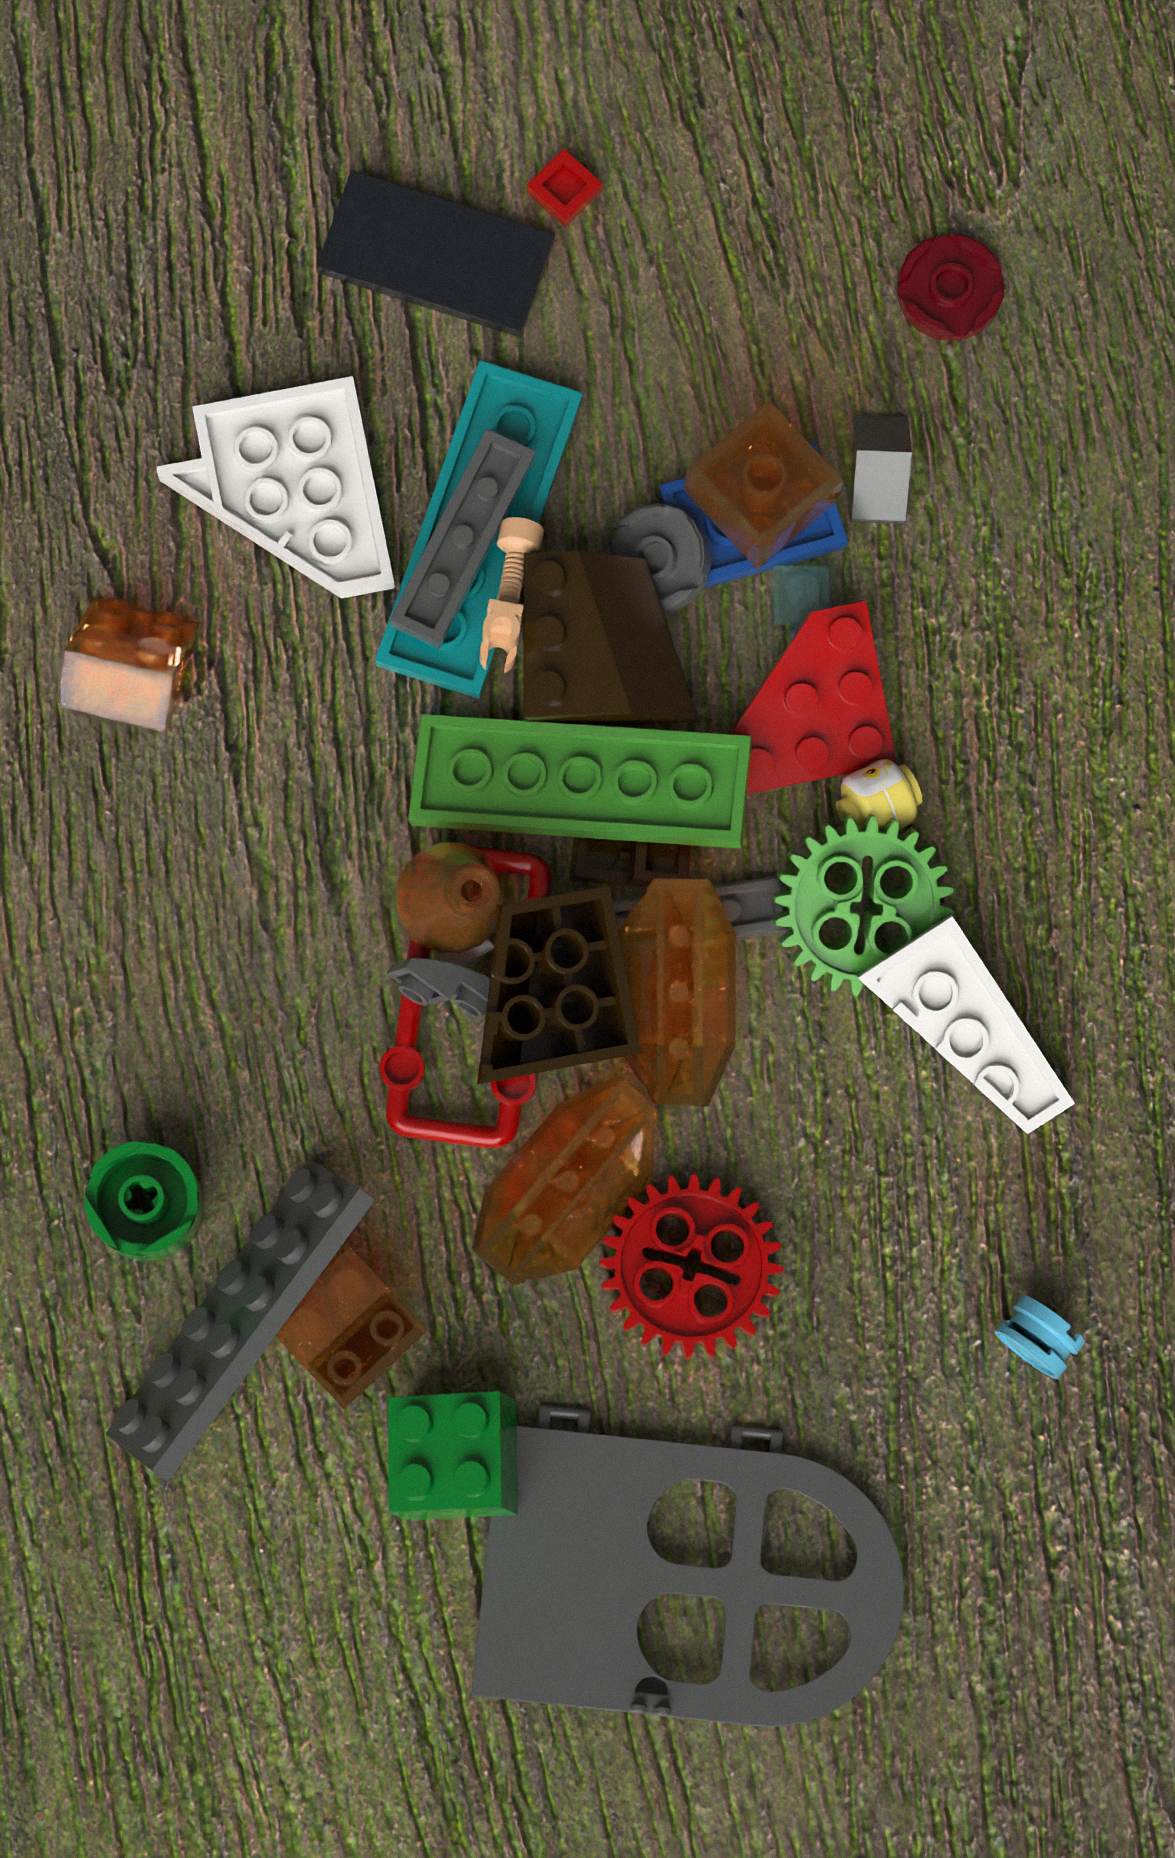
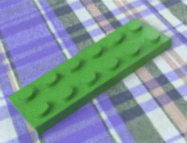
M421 714L408 819L411 826L742 849L752 739L751 736Z

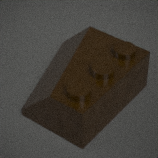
M579 550L524 553L523 718L534 722L594 726L701 722L695 703L692 702L684 678L685 673L680 658L676 654L667 627V619L646 559Z
M610 886L500 905L477 1084L641 1053Z

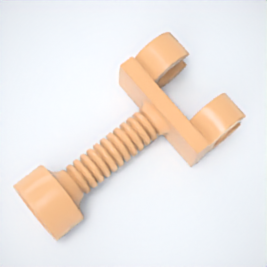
M506 518L502 520L497 545L502 551L506 552L497 600L489 599L487 616L483 623V641L480 647L479 659L485 670L488 652L495 647H500L508 653L504 673L511 670L516 661V645H518L524 608V605L518 604L524 578V553L540 552L544 529L540 524L526 518Z

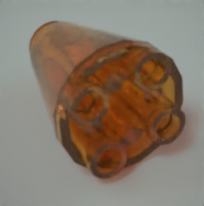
M441 842L420 850L401 867L399 878L395 885V909L403 929L409 934L411 940L416 945L437 953H462L482 945L497 930L499 907L505 904V886L498 868L482 851L464 843ZM463 883H472L468 896L474 902H468L462 897L461 887Z

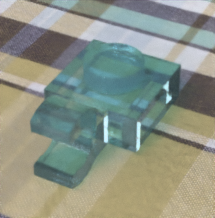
M777 565L774 567L773 624L789 625L790 643L798 631L797 628L809 611L829 607V567Z

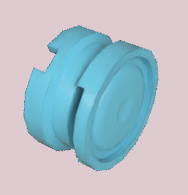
M1021 1295L1013 1305L1014 1315L1010 1320L1003 1319L995 1329V1334L1008 1348L1030 1365L1053 1379H1059L1067 1369L1065 1360L1070 1354L1077 1355L1084 1346L1085 1340L1077 1332L1073 1337L1069 1336L1070 1324L1035 1299Z

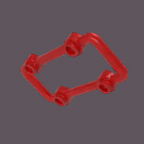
M438 843L429 847L422 856L417 883L412 885L403 897V911L408 922L411 923L406 960L411 958L429 959L433 928L445 919L448 911L447 898L444 891L439 887L443 864L529 875L528 896L522 900L526 901L550 896L552 873L548 863L540 856L525 852L456 843ZM401 994L395 1044L393 1048L389 1049L382 1056L379 1065L381 1078L388 1087L385 1113L390 1128L398 1135L407 1138L484 1148H501L509 1144L517 1134L522 1105L528 1103L534 1095L536 1089L534 1074L491 1082L493 1095L500 1102L496 1126L408 1115L410 1091L416 1089L422 1083L425 1075L423 1059L416 1051L422 1005L411 1001Z

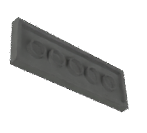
M309 1159L302 1169L296 1171L289 1178L283 1195L269 1214L262 1217L255 1224L251 1232V1238L235 1260L229 1262L221 1270L217 1278V1284L203 1303L187 1316L182 1331L166 1353L161 1354L153 1362L149 1369L148 1377L132 1399L126 1401L118 1409L114 1417V1423L106 1432V1435L151 1471L168 1482L375 1200L356 1185Z

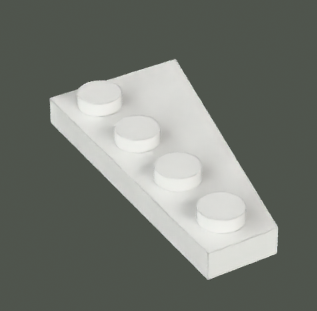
M951 914L857 975L870 990L892 1008L896 1014L918 1032L1027 1134L1075 1104Z

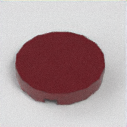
M949 234V237L941 236L938 238L933 236L921 241L907 254L899 271L897 299L904 317L919 332L937 340L961 341L978 335L994 321L1004 298L1005 283L998 258L982 242L964 234Z

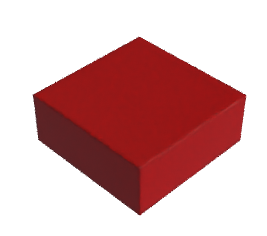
M563 148L527 184V193L566 228L602 192L603 183Z

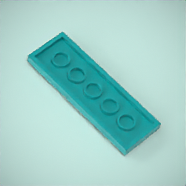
M479 360L390 618L486 428L536 451V459L506 518L520 517L535 521L538 524L541 523L583 400L582 392ZM499 532L441 648L438 649L391 627L388 621L375 658V665L377 667L480 699L498 648L495 647L489 650L485 670L479 659L480 647L483 641V623L487 616L489 599L497 600L506 552L502 551L497 545Z

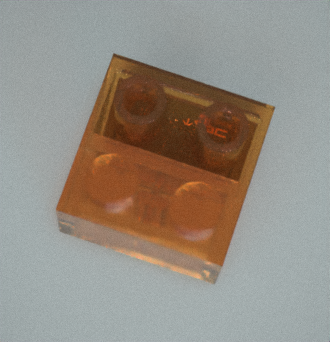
M94 597L64 650L58 706L165 732L179 705L200 622L184 619L179 614L171 611L155 612L131 606L117 598L102 599Z
M349 1247L321 1273L275 1337L345 1410L426 1334L428 1329Z

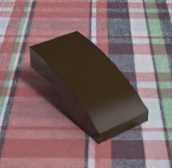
M573 837L569 879L626 886L684 889L688 883L691 845Z

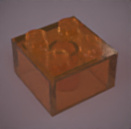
M768 400L686 470L684 491L756 569H759L839 500L843 479Z

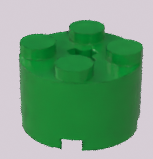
M132 1141L111 1149L96 1162L87 1183L84 1209L88 1222L94 1232L113 1251L134 1261H157L176 1254L193 1239L204 1219V1196L197 1176L176 1151L156 1143ZM143 1189L149 1195L158 1193V1196L152 1200L154 1209L146 1214L141 1209L132 1211V1208L138 1204L135 1194Z

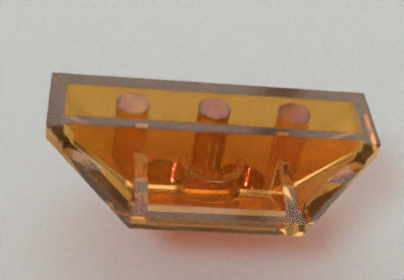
M654 878L646 889L648 892L635 905L618 930L641 1050L639 1054L624 1056L637 1078L647 1088L646 1093L653 1104L705 1107L709 1106L736 1046V933L709 879Z
M620 1075L558 1104L486 1188L472 1250L513 1286L525 1283L526 1280L545 1278L576 1270L614 1225L612 1222L614 1215L621 1216L628 1208L627 1199L630 1197L636 1199L648 1184L654 1150V1127H657L659 1111Z

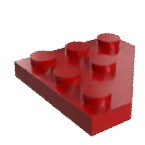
M866 600L809 611L780 658H777L753 694V699L737 723H734L728 734L751 736L752 739L747 794L852 773L881 759H888L895 764L897 763Z

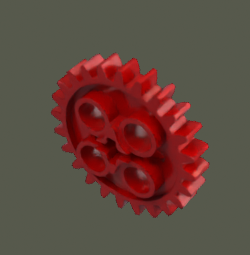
M692 1174L688 1188L680 1190L673 1176L668 1177L667 1193L663 1195L653 1185H646L648 1203L643 1205L638 1200L630 1197L627 1199V1205L633 1215L632 1218L627 1219L618 1215H614L612 1218L613 1224L622 1232L621 1237L604 1236L603 1244L616 1252L614 1257H606L599 1261L600 1268L614 1271L615 1277L601 1284L602 1291H618L620 1296L609 1306L610 1312H620L627 1309L630 1315L622 1329L627 1332L638 1325L643 1327L645 1330L640 1343L643 1347L649 1344L655 1336L661 1338L663 1356L668 1355L674 1343L682 1344L685 1360L691 1359L695 1344H702L709 1358L715 1356V1341L718 1339H722L731 1350L735 1349L737 1341L734 1331L740 1329L743 1333L752 1337L756 1330L749 1319L751 1314L766 1319L771 1314L769 1309L760 1301L761 1298L778 1297L780 1293L778 1288L767 1282V1277L782 1274L784 1268L781 1265L768 1262V1256L775 1254L781 1249V1243L764 1242L763 1236L773 1227L772 1221L755 1224L752 1218L755 1216L760 1204L755 1202L742 1209L737 1205L742 1189L737 1187L727 1197L720 1195L721 1183L719 1178L713 1180L708 1191L700 1190L697 1174ZM669 1217L678 1218L683 1221L688 1230L687 1239L677 1246H669L662 1243L656 1233V1227L660 1221ZM721 1234H730L736 1237L742 1247L741 1257L730 1263L717 1260L710 1248L712 1239ZM648 1248L680 1261H686L689 1253H695L700 1256L699 1265L701 1267L736 1275L739 1277L740 1282L738 1285H731L703 1273H696L693 1281H687L682 1278L683 1268L680 1266L646 1259L642 1252ZM651 1271H660L666 1274L671 1281V1293L661 1300H651L645 1297L639 1286L642 1276ZM707 1287L720 1291L726 1301L725 1311L715 1317H706L700 1314L694 1304V1296L698 1291Z

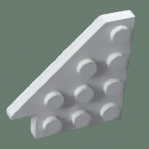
M353 376L192 406L202 458L157 466L158 477L162 483L341 599L395 588Z

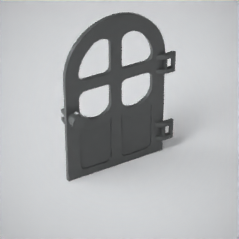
M541 1404L538 1428L517 1426L518 1515L490 1517L471 1696L740 1725L778 1727L807 1722L841 1707L869 1684L882 1667L897 1637L904 1604L902 1565L892 1533L874 1504L848 1479L817 1462L798 1456L781 1454L783 1430L732 1425L729 1448L589 1433L591 1410ZM550 1417L578 1420L577 1432L549 1429ZM742 1437L770 1440L769 1452L742 1450ZM697 1480L721 1483L733 1491L736 1496L731 1559L726 1566L722 1568L680 1565L662 1559L655 1552L647 1534L649 1514L662 1493L672 1485L681 1481ZM790 1490L806 1496L822 1505L844 1526L850 1534L856 1549V1563L850 1576L841 1581L774 1575L763 1569L760 1557L765 1503L767 1497L772 1492ZM665 1594H679L714 1598L723 1603L726 1617L721 1669L715 1680L707 1684L671 1681L661 1677L649 1666L639 1647L637 1624L643 1609L653 1599ZM773 1604L838 1612L846 1620L850 1634L846 1652L835 1665L818 1678L795 1688L773 1692L759 1689L750 1678L756 1611L759 1607Z

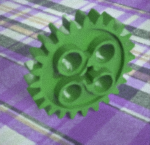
M849 814L844 815L843 831L836 832L827 821L823 822L824 839L819 842L805 833L802 837L809 851L802 855L789 850L787 855L796 865L794 872L778 871L776 874L783 883L788 885V891L772 893L773 901L787 908V910L774 915L772 918L776 926L791 928L779 938V941L783 947L799 945L791 957L796 967L812 960L807 974L812 981L815 982L825 972H828V987L832 991H836L843 980L847 979L850 991L854 996L859 995L863 986V982L857 977L858 974L937 924L939 918H946L950 914L954 916L955 912L950 906L940 903L941 898L954 892L953 887L948 883H936V879L948 870L943 862L927 864L936 849L930 843L914 849L919 833L912 827L900 838L897 837L899 822L893 818H890L882 830H878L876 817L868 814L864 820L862 828H857L856 823ZM865 856H871L872 865L868 873L866 893L875 905L874 907H866L864 910V948L862 952L855 953L854 944L858 936L860 917L851 906V903L860 902L862 899V861ZM836 862L849 863L852 873L845 885L838 888L825 885L824 876L830 865ZM893 866L904 867L907 876L904 885L894 892L881 890L880 879L884 871ZM833 917H839L846 921L845 934L841 939L830 943L819 939V930L824 921ZM890 921L900 923L901 934L894 944L885 947L875 944L874 936L881 924Z

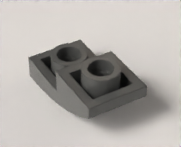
M416 958L392 964L386 973L400 983L398 986L399 991L417 1004L424 1006L427 1004L434 1005L451 1000L454 995L456 997L454 1000L455 1005L463 1012L478 1019L486 1017L490 978L483 974L448 962Z

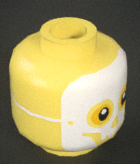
M881 759L843 778L840 786L842 799L836 802V810L842 824L844 815L849 814L856 823L857 828H862L864 820L871 814L876 817L878 830H882L890 818L896 819L899 822L900 830L914 822L917 815V806L922 803V794L916 778L906 765L901 764L897 766L891 760Z

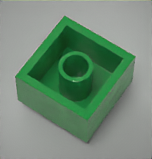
M501 1391L388 1397L389 1513L407 1521L518 1515L516 1400Z

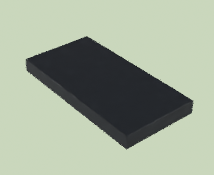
M351 170L316 268L319 274L521 338L555 242V234Z

